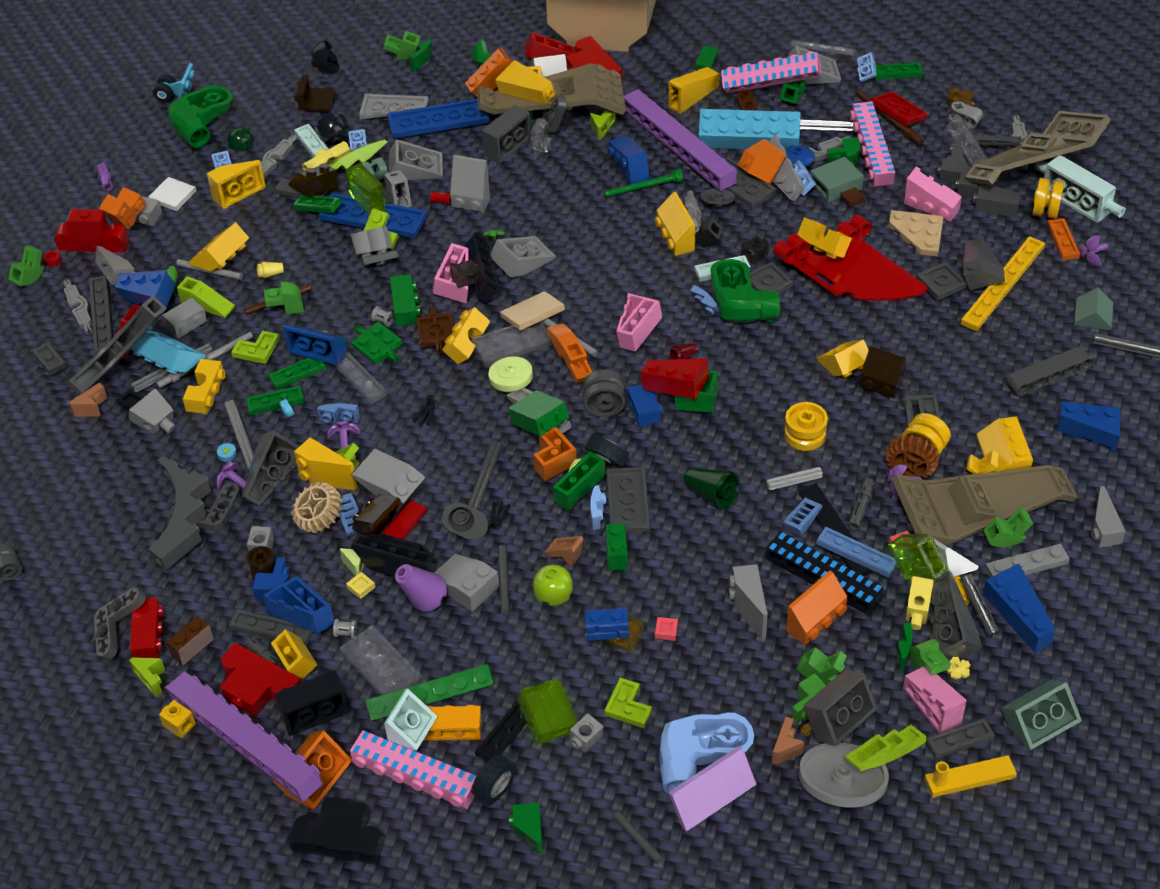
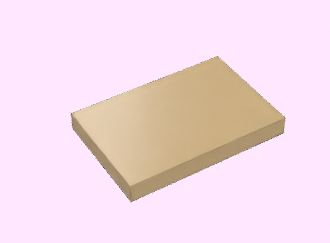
M544 291L500 311L501 318L521 331L564 311L565 306L562 302Z

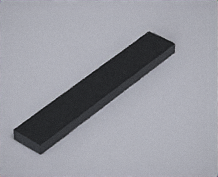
M817 483L799 489V495L802 499L807 498L823 506L815 518L822 530L828 527L854 539ZM807 505L809 509L813 510L814 507ZM840 555L847 568L852 571L858 572L862 576L873 573V570Z

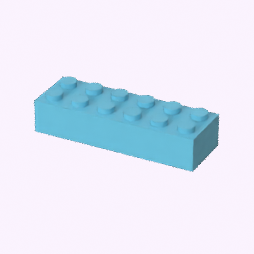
M700 109L699 139L709 148L748 149L763 139L770 141L774 134L779 136L780 143L785 149L790 146L799 145L800 112Z

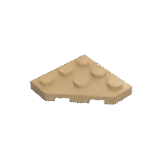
M891 210L889 227L893 231L896 230L900 233V237L908 244H912L920 255L938 257L943 216Z

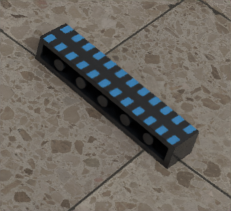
M780 531L767 546L766 559L812 585L828 571H832L847 595V604L868 616L873 613L883 600L884 587L880 586V584L863 577L858 572L852 571L842 563L828 558L827 555L817 552L807 544L795 540L790 535Z

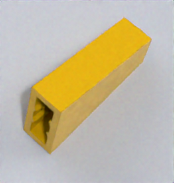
M515 60L495 80L499 93L542 104H547L555 95L550 80Z
M705 67L670 80L668 107L680 114L719 87L720 73Z

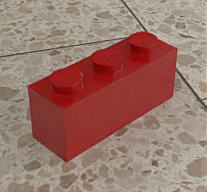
M157 597L146 598L144 603L132 612L130 652L133 658H159V651L163 650L160 634L164 632L163 622L161 621V617H164V607L159 604Z

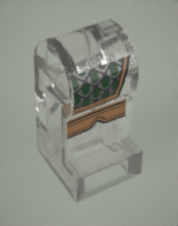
M539 118L535 121V125L531 129L532 150L548 153L552 145V138L547 137L549 124L545 119Z

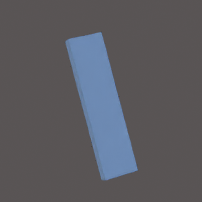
M828 527L824 528L816 541L817 545L888 578L898 565L899 560Z

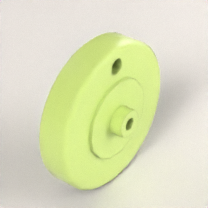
M505 357L492 364L489 368L488 376L490 384L495 389L513 392L526 387L532 381L533 370L530 362L524 358Z

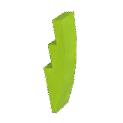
M378 140L355 148L335 159L329 166L334 169L341 167L342 170H347L356 161L359 164H363L382 148L387 141Z
M909 725L900 732L894 729L883 737L877 734L847 754L845 759L859 771L876 768L894 761L926 743V736L913 725Z

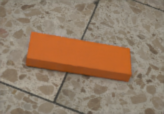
M1065 218L1047 220V227L1061 259L1080 258V252Z

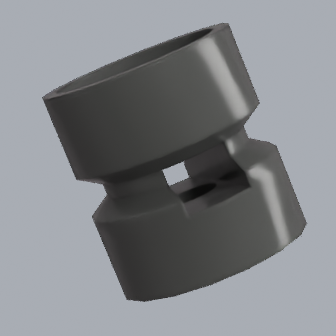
M8 543L0 544V581H10L20 575L22 567L13 546Z

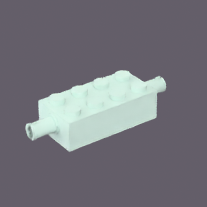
M1061 155L1049 163L1043 160L1036 162L1035 169L1044 173V178L1050 181L1049 190L1052 191L1053 183L1056 180L1064 181L1061 202L1094 222H1100L1110 212L1119 218L1125 213L1126 208L1115 203L1113 200L1116 187Z

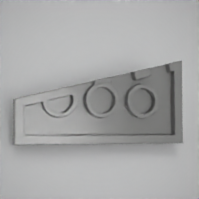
M365 94L359 117L360 119L388 116L387 113L428 107L429 97Z
M774 134L769 142L786 153L785 148L780 143L779 136ZM786 155L773 182L790 200L795 202L805 187L797 172L794 171L791 160Z

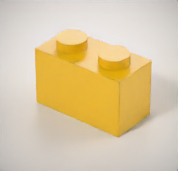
M287 629L271 642L288 672L304 679L317 666L316 661L302 639Z

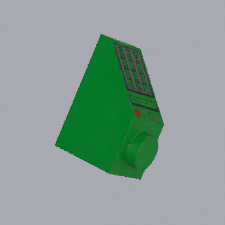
M539 803L512 805L513 813L509 814V827H514L515 836L536 853L543 854Z

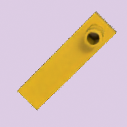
M1009 755L951 769H949V765L946 762L941 761L936 764L935 772L926 774L924 780L931 797L934 798L1014 779L1017 773Z

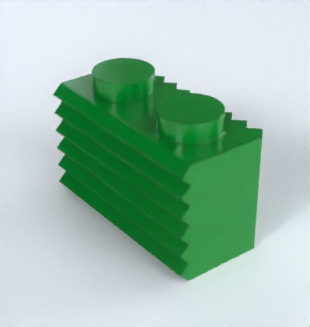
M624 523L607 524L608 570H626L628 568L626 525Z

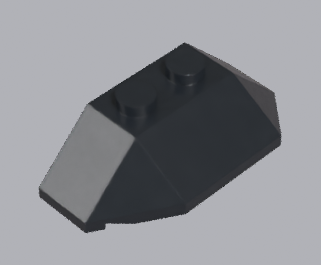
M358 533L351 544V548L368 569L395 576L397 569L404 564L426 570L434 558V553L430 552L423 545L386 534L370 533L365 535L364 533Z

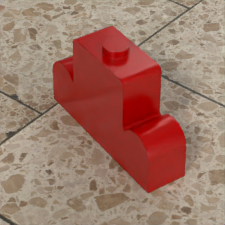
M592 36L578 40L575 43L576 53L566 56L567 70L592 63L601 65L608 70L617 71L621 75L622 81V69Z
M71 209L67 221L61 223L58 227L55 242L58 251L96 252L97 246H101L113 253H126L129 238L124 226L120 224L108 226L103 210Z
M234 643L221 659L224 673L227 677L220 686L224 699L230 704H234L238 710L241 709L254 717L264 709L271 699H274L277 705L276 692L302 682L301 678L237 643Z

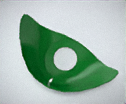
M484 40L479 41L472 50V57L477 68H480L491 56Z

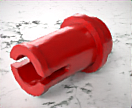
M432 191L430 200L433 203L449 205L451 204L450 192L439 193Z

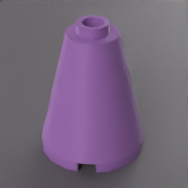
M408 564L400 566L395 573L397 583L417 610L422 612L433 611L440 606L442 597L447 594L445 580L436 573Z

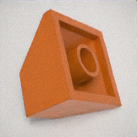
M763 139L746 149L737 165L749 174L771 184L787 154L766 139Z

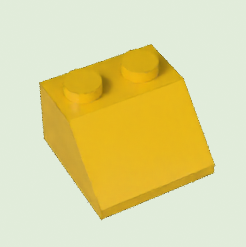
M864 339L850 341L817 357V360L834 377L842 376L844 378L853 374L852 370L863 368L869 350Z

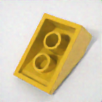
M260 160L224 165L207 173L212 199L222 209L266 187Z
M311 437L294 451L298 475L303 481H308L312 484L325 482L334 488L354 491L358 488L356 479L351 476L354 473L353 463Z

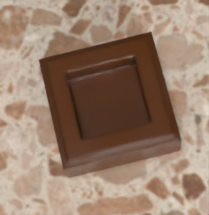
M856 187L841 192L840 196L849 207L864 202L865 198Z

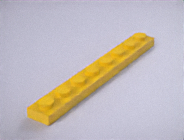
M1029 236L1005 265V282L988 286L961 319V325L977 332L1042 252L1045 243Z

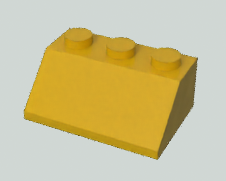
M673 192L657 209L655 225L657 228H660L663 239L667 240L669 250H672L674 255L677 256L695 251V224L677 193Z
M235 222L218 234L188 263L210 272L216 268L220 270L227 264L225 262L226 259L228 261L236 255V250L239 252L246 246L245 242L249 237Z
M1017 416L999 418L977 433L976 437L983 457L992 450L999 453V464L994 472L1032 467L1033 458Z

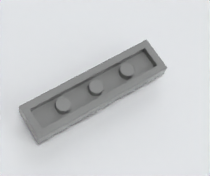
M1057 544L986 563L985 569L991 578L1019 563L1025 575L1069 564L1070 558L1063 546Z

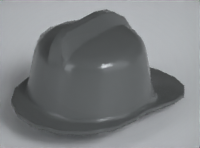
M459 502L452 503L442 513V522L445 528L466 539L476 540L483 537L487 532V518L482 512L469 505Z

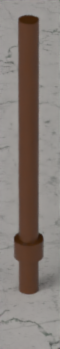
M859 89L856 92V95L862 100L870 102L871 98ZM874 106L875 110L901 130L905 137L913 140L918 145L923 144L924 140L916 135L912 128L906 127Z

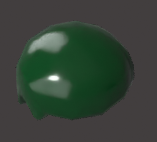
M236 128L229 133L228 145L232 150L244 151L251 148L253 135L248 129Z

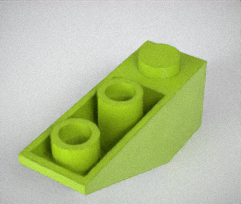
M186 276L177 287L181 303L192 297L206 312L226 318L235 308L233 303L200 280Z

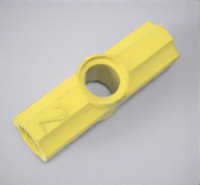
M345 141L328 150L322 148L316 153V157L302 164V169L306 171V169L315 168L320 164L329 165L335 159L351 150Z

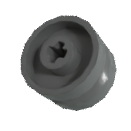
M597 370L585 377L583 393L584 407L587 412L594 416L609 417L619 413L624 408V380L620 374L611 370Z

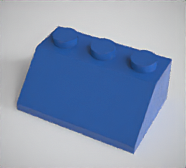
M296 325L283 326L288 353L339 365L347 352L344 337Z

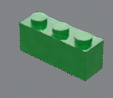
M411 274L391 276L396 327L417 324L416 318L420 316L419 305L415 306V304H419L418 295L414 293L417 291L416 281H412Z
M589 451L553 486L554 502L568 511L572 509L605 476V460Z

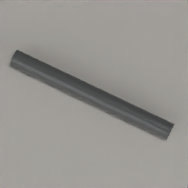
M500 545L498 547L501 613L506 615L509 613L506 546Z

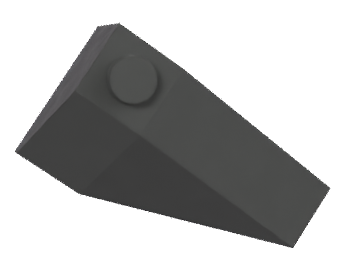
M983 237L966 241L963 270L969 290L1005 282L1004 268Z
M274 430L262 434L254 453L242 497L256 506H260L274 491V488L286 478V475L297 466L294 451L300 446Z
M948 570L933 579L931 603L934 605V613L930 620V623L933 624V632L930 635V639H935L939 643V650L949 660L953 657L966 658L981 650L982 645L978 630L954 576Z

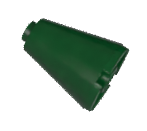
M692 467L684 475L685 484L718 509L729 508L738 495V492L735 490L737 485L740 486V479L735 472Z

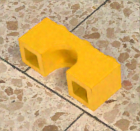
M804 217L797 235L807 241L810 247L814 245L815 250L819 252L826 251V255L836 259L839 256L844 258L852 238L828 229L824 237L827 226Z
M475 307L469 311L465 310L460 315V321L452 328L453 333L445 340L446 345L443 351L457 364L467 360L475 348L469 337L473 340L483 334L490 322Z
M200 359L195 370L199 386L188 385L183 397V403L187 412L207 414L210 407L213 406L214 397L219 392L220 383L224 380L226 374L221 361Z

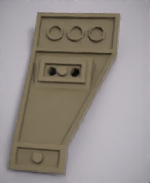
M592 63L546 76L545 78L552 82L555 95L547 104L499 93V90L493 91L488 87L479 86L477 90L478 109L491 114L505 113L514 105L526 111L550 109L555 96H564L566 98L565 110H571L573 106L594 104L622 115L626 111L621 75L617 71L608 70L601 65Z
M1059 111L1043 134L1030 133L1021 145L975 163L965 178L969 182L993 185L1002 171L1091 147L1097 142L1111 119L1108 115Z
M1051 465L932 480H922L895 474L892 478L895 490L900 497L917 538L929 541L930 537L946 545L983 531L996 517L1008 520L1020 507L1030 512L1056 500L1074 502L1078 498L1064 469Z

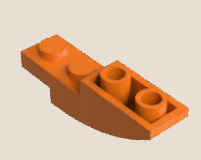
M563 323L546 328L560 359L564 358L575 382H583L585 377L593 371L587 362L588 355L580 341Z

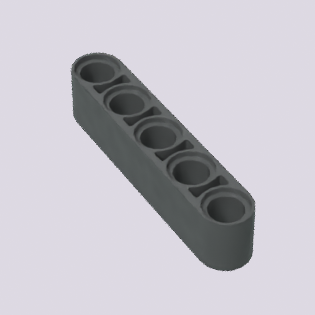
M1079 346L1011 373L1007 377L1006 383L1017 396H1023L1089 369L1093 365L1094 360Z

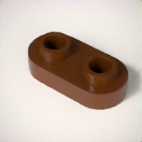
M747 90L740 91L737 94L739 109L757 111V104L753 94Z

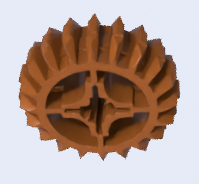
M904 434L903 437L897 436L896 439H892L889 443L885 460H887V465L891 466V469L897 465H906L907 468L902 475L927 478L937 468L939 454L937 448L934 447V443H928V439L923 440L920 436L914 437L913 434L911 436Z

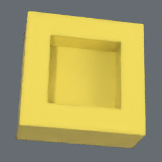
M360 572L347 582L346 586L349 591L359 599H362L375 588V582Z

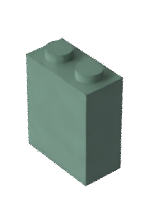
M846 157L810 171V175L816 183L814 188L828 203L841 198V192L854 187L858 191L863 189V174Z

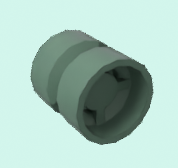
M381 157L372 160L371 163L366 162L358 165L360 177L365 185L375 183L376 179L378 181L385 179L384 175L388 173L386 164Z

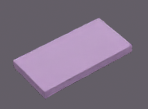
M738 746L669 791L668 794L682 829L688 831L757 784L744 750Z

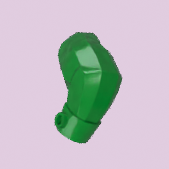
M210 85L182 96L168 107L171 127L192 148H200L210 138V132L206 125L231 108L233 97L231 91L222 86Z
M725 259L713 263L711 266L712 294L719 308L720 316L723 319L739 324L755 320L772 322L774 319L779 318V292L757 291L753 289L749 277L750 267L746 263L735 259Z

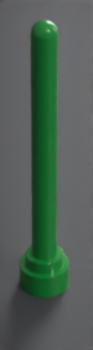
M676 169L670 175L606 190L604 196L610 197L670 181L680 183L683 182V174L681 169Z

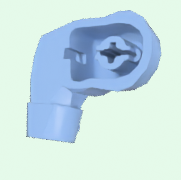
M723 713L719 715L700 714L666 723L662 732L659 751L660 773L664 791L668 793L697 774V765L701 766L715 762L738 746L743 748L744 753H746L754 740L752 725L745 717L737 713Z

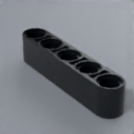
M475 232L465 244V247L468 248V263L478 299L484 303H489L499 291V285L487 239L481 233Z

